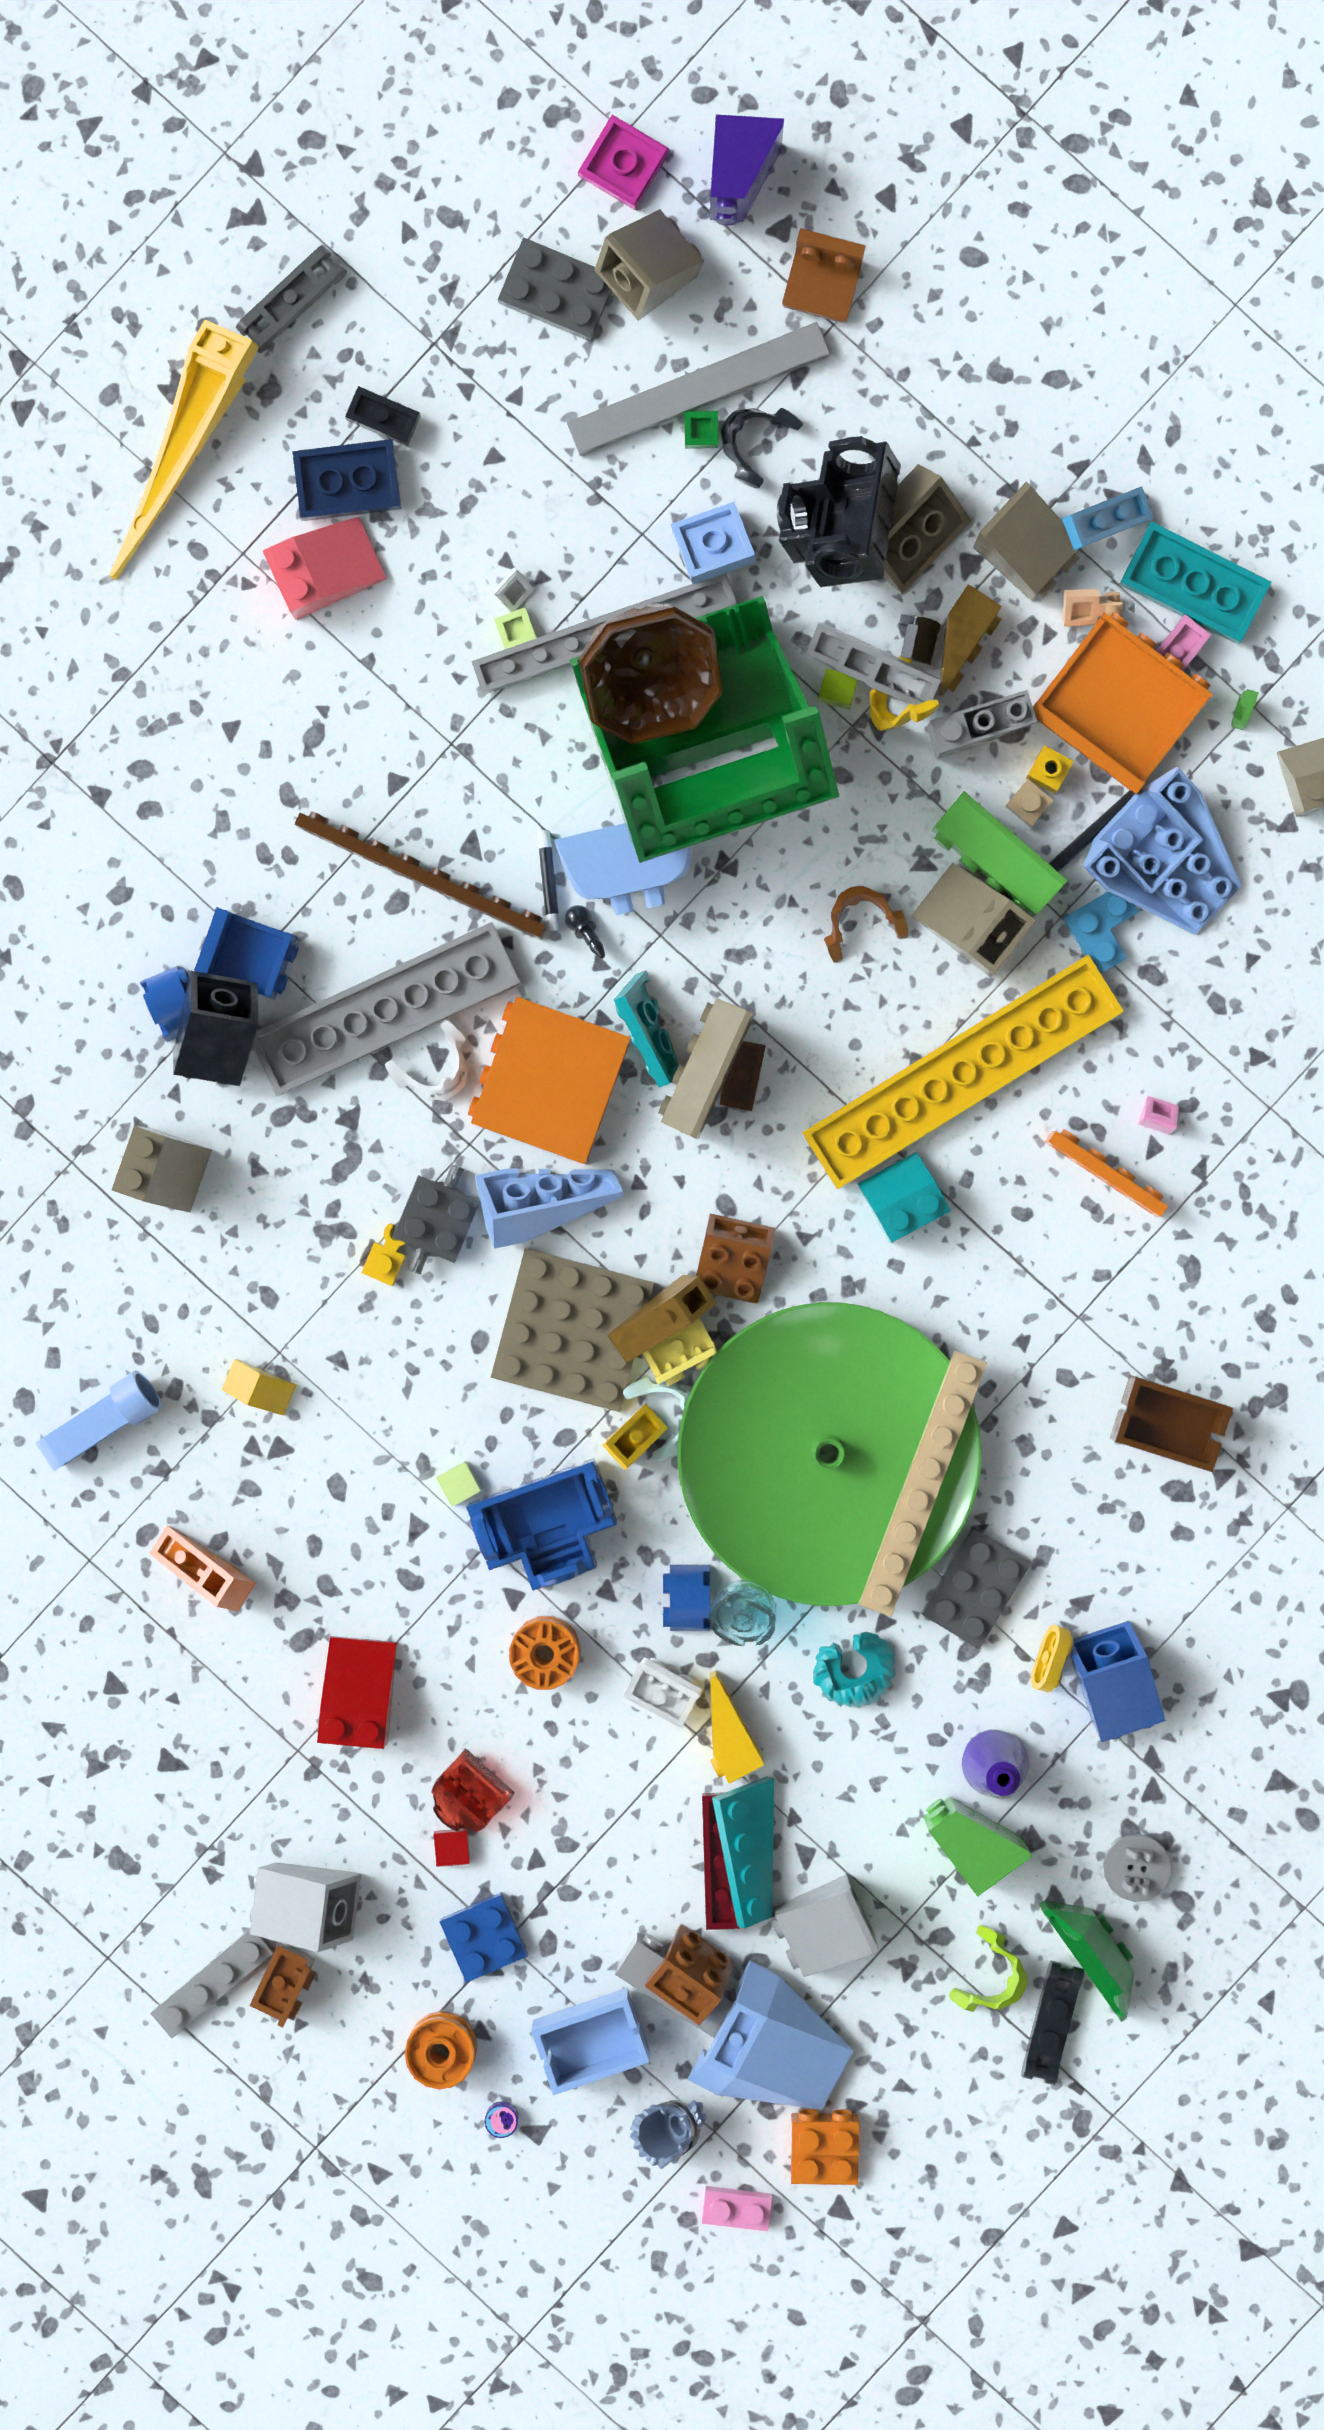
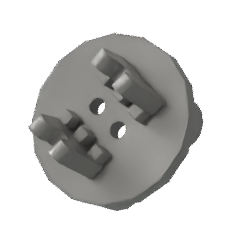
M1142 1834L1126 1835L1114 1839L1111 1847L1107 1850L1103 1862L1104 1877L1111 1890L1121 1898L1132 1902L1148 1901L1159 1895L1166 1887L1171 1874L1170 1859L1164 1847L1154 1838ZM1128 1865H1133V1868L1131 1870H1129L1127 1867ZM1146 1866V1870L1141 1871V1867Z

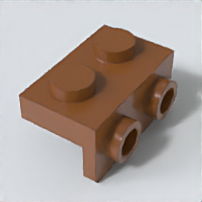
M279 1942L249 2006L278 2019L277 2026L283 2028L287 2019L294 2021L303 2003L297 2000L302 1988L307 1991L309 1990L317 1973L311 1970L315 1958Z

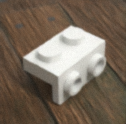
M643 1658L638 1664L620 1700L679 1732L683 1728L703 1689L699 1688L697 1682L691 1677L683 1674L678 1676L667 1670L668 1666L662 1661L655 1658H650V1660Z

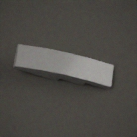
M821 622L818 623L805 654L835 667V670L865 682V685L914 705L933 700L942 680L884 650Z

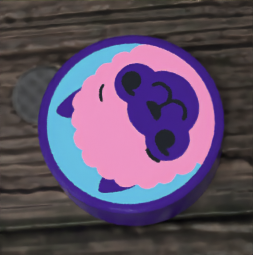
M499 2101L493 2103L487 2109L484 2123L486 2130L496 2138L509 2137L517 2128L518 2112L508 2102Z

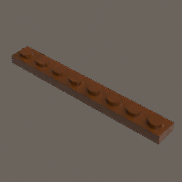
M310 811L309 816L299 812L294 823L297 828L534 938L542 940L547 928L541 924L542 917L525 909L522 914H519L510 909L512 903L494 895L492 900L480 896L481 889L463 881L461 886L449 881L451 875L433 867L431 872H428L418 867L420 864L419 860L402 853L401 857L398 858L388 853L390 847L372 839L370 844L357 839L360 833L341 825L338 830L327 825L329 819L316 812Z

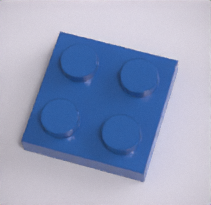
M502 1892L440 1918L439 1923L466 1983L528 1956L527 1949Z

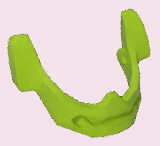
M979 1925L976 1931L977 1935L991 1944V1950L1007 1957L1012 1966L1013 1974L1008 1977L1007 1988L1001 1994L980 1996L953 1988L949 1997L954 2003L967 2011L974 2012L979 2005L1000 2010L1018 2002L1025 1992L1028 1977L1021 1960L1005 1948V1935L991 1928Z

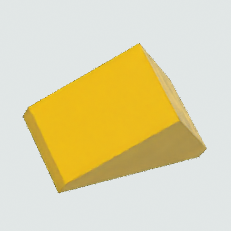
M234 1359L222 1390L248 1406L284 1416L297 1384Z

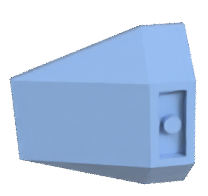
M1178 767L1141 788L1093 839L1083 865L1088 873L1106 891L1194 935L1202 929L1241 887V883L1201 791Z
M749 1960L734 1989L736 1999L709 2050H702L688 2076V2080L721 2096L823 2110L853 2053V2049L779 1974Z

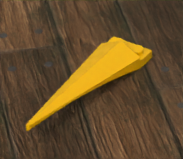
M204 320L189 346L172 411L155 464L132 524L110 572V577L115 581L123 572L246 381L243 375L259 349V346L252 340Z

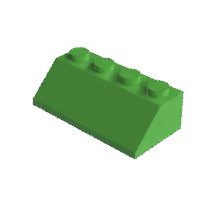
M965 791L962 792L931 830L936 834L933 839L947 851L952 848L961 856L959 862L972 873L978 870L987 878L984 882L986 885L1000 894L1003 892L1014 904L1032 918L1043 909L1068 881Z

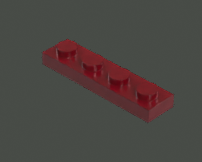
M726 1792L702 1793L706 1930L739 1929L712 1800L713 1797Z

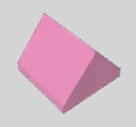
M1147 1096L1138 1125L1170 1135L1177 1127L1179 1106Z

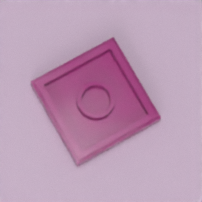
M612 114L577 174L578 177L636 210L668 157L670 148Z

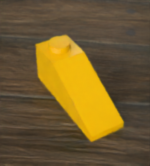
M717 1671L710 1673L714 1756L710 1762L719 1778L725 1776L730 1784L765 1764L760 1750Z

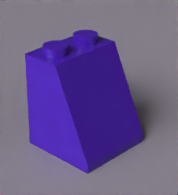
M716 114L710 192V220H716L718 224L726 226L735 225L736 222H744L782 151L784 118Z

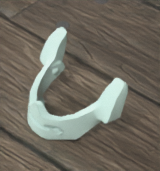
M644 1377L627 1386L623 1390V1394L626 1399H631L644 1394H654L655 1392L672 1393L680 1398V1407L684 1411L692 1387L680 1382H675L667 1386L666 1382L653 1384L648 1377ZM679 1433L672 1435L671 1438L667 1439L668 1443L652 1453L655 1462L677 1455Z

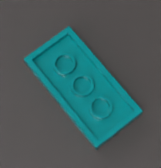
M1151 521L1119 585L1182 617L1186 615L1198 625L1239 645L1272 582Z

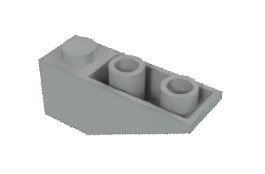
M1028 690L930 720L927 730L936 758L939 759L1036 724L1037 719Z

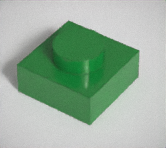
M718 411L684 412L685 449L718 448Z

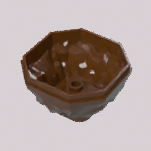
M651 602L642 609H630L607 620L604 624L597 625L590 641L587 642V647L579 658L591 723L632 745L696 729L721 696L724 689L714 629L671 604Z

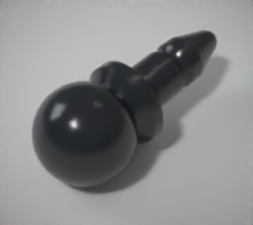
M582 905L570 907L565 914L567 927L575 931L574 935L576 938L584 939L587 946H590L589 949L600 959L605 958L604 947L594 932L596 924L594 921H591L589 910Z

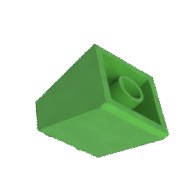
M952 1797L947 1798L945 1801L942 1798L934 1801L927 1807V1814L923 1816L929 1833L977 1897L1033 1857L1019 1834Z

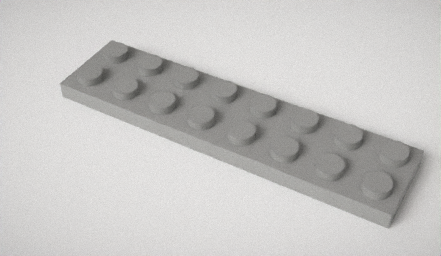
M490 922L256 1031L253 1047L276 1096H280L521 984L493 922Z

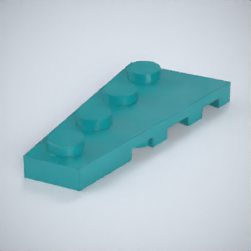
M768 1776L712 1798L737 1926L744 1929L772 1917L774 1778Z

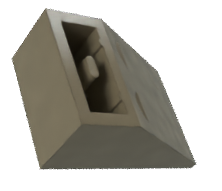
M953 862L911 915L990 978L995 975L1036 922L1034 918L1008 898Z

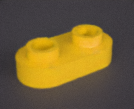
M1051 1625L1047 1629L1031 1673V1684L1034 1689L1050 1693L1060 1685L1066 1657L1073 1648V1638L1069 1629L1058 1625Z

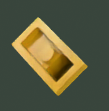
M645 1403L619 1429L611 1434L602 1446L626 1470L668 1427Z

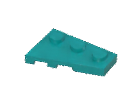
M647 970L635 974L613 1000L618 1016L624 1020L630 1031L633 1045L639 1049L646 1062L648 1074L655 1079L660 1088L672 1082L679 1064L668 1032L665 1029H660L658 1024L657 1012L660 1011L657 999L650 1000L645 983L650 982Z

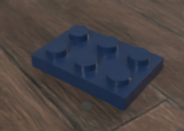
M392 439L292 451L301 521L402 509L394 442Z

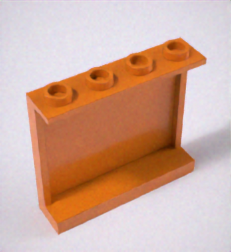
M1104 612L1034 704L1033 709L1037 721L1128 790L1137 794L1151 773L1213 694L1208 691L1211 685L1196 673L1190 677L1180 670L1184 664L1169 653L1163 657L1155 651L1154 647L1157 644L1141 632L1138 636L1134 635L1126 629L1129 623L1115 612L1110 616Z
M516 996L514 1003L508 1001L502 1020L507 1023L503 1034L497 1033L492 1043L490 1052L495 1053L492 1065H485L479 1084L484 1085L480 1098L474 1096L469 1107L468 1115L472 1116L471 1124L586 1165L631 1042V1037Z

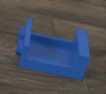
M216 907L194 971L256 982L258 994L275 1000L277 993L282 995L285 990L288 976L284 975L288 962L293 963L299 950V944L295 943L297 936Z

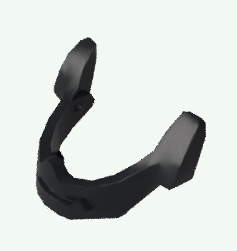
M756 408L735 410L726 418L721 429L723 451L737 466L734 476L741 483L752 488H760L764 479L752 470L740 456L735 443L736 433L743 428L744 421L752 417L764 418L778 428L783 425L799 430L803 426L801 420L784 408H780L774 414Z

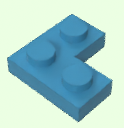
M1106 892L1062 919L1084 957L1089 954L1099 972L1103 973L1127 959L1110 929L1139 911L1134 904L1110 892Z

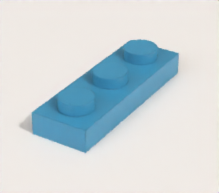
M1141 486L1062 518L1075 551L1149 521L1154 517Z

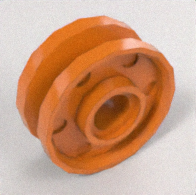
M537 1616L526 1621L517 1630L509 1647V1663L514 1675L524 1685L536 1690H552L564 1685L574 1675L581 1657V1643L576 1631L566 1621L555 1616ZM541 1645H547L553 1650L554 1657L550 1660H543L537 1655L536 1648Z
M447 2011L429 2013L416 2023L407 2039L404 2052L406 2066L413 2078L425 2087L438 2090L452 2088L462 2082L473 2067L478 2048L476 2034L468 2021L456 2013ZM443 2044L449 2049L450 2054L439 2056L434 2052L433 2046Z

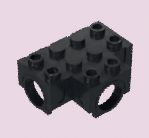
M863 436L829 441L828 447L830 451H824L819 480L790 484V482L783 483L782 494L777 502V521L780 529L779 542L794 564L805 562L806 568L820 588L883 579L885 570L883 566L884 560L887 557L888 535L891 532L894 513L892 509L893 503L896 500L897 478L900 475L901 464L887 441L875 443ZM848 450L862 451L872 456L875 461L867 464H855L842 458L840 453ZM791 504L795 514V529L791 520Z

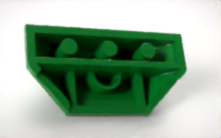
M1047 1900L1039 1903L1046 1918L1116 2016L1123 2022L1127 2019L1135 1973L1129 1962L1134 1957L1123 1941L1118 1944L1115 1943L1110 1936V1933L1114 1931L1113 1927L1103 1914L1097 1917L1091 1908Z

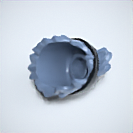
M671 2100L658 2105H651L650 2108L644 2109L642 2114L635 2115V2119L630 2126V2130L633 2131L630 2134V2138L635 2142L633 2148L639 2150L638 2156L641 2158L646 2157L647 2162H650L652 2166L658 2165L660 2169H663L671 2162L676 2164L682 2155L686 2154L697 2144L701 2127L706 2120V2114H702L703 2103L693 2100L688 2105L679 2100Z

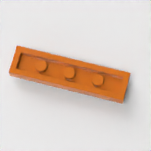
M1063 1129L1061 1133L1052 1131L1045 1140L1046 1144L1153 1216L1162 1217L1168 1208L1161 1201L1164 1197L1161 1193L1150 1186L1142 1189L1133 1183L1136 1179L1134 1175L1121 1167L1114 1170L1105 1164L1108 1158L1097 1150L1091 1148L1087 1152L1077 1144L1080 1139L1067 1130Z

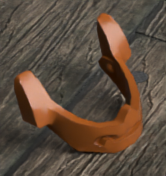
M854 886L841 892L831 911L832 933L824 938L832 961L837 963L843 959L840 944L843 942L842 933L839 930V921L843 910L847 906L857 905L860 901H868L878 906L886 915L885 918L892 925L899 939L908 937L909 933L903 911L891 910L881 893L865 886Z

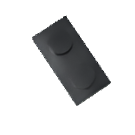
M360 386L357 387L345 415L347 421L407 447L421 417L420 412Z

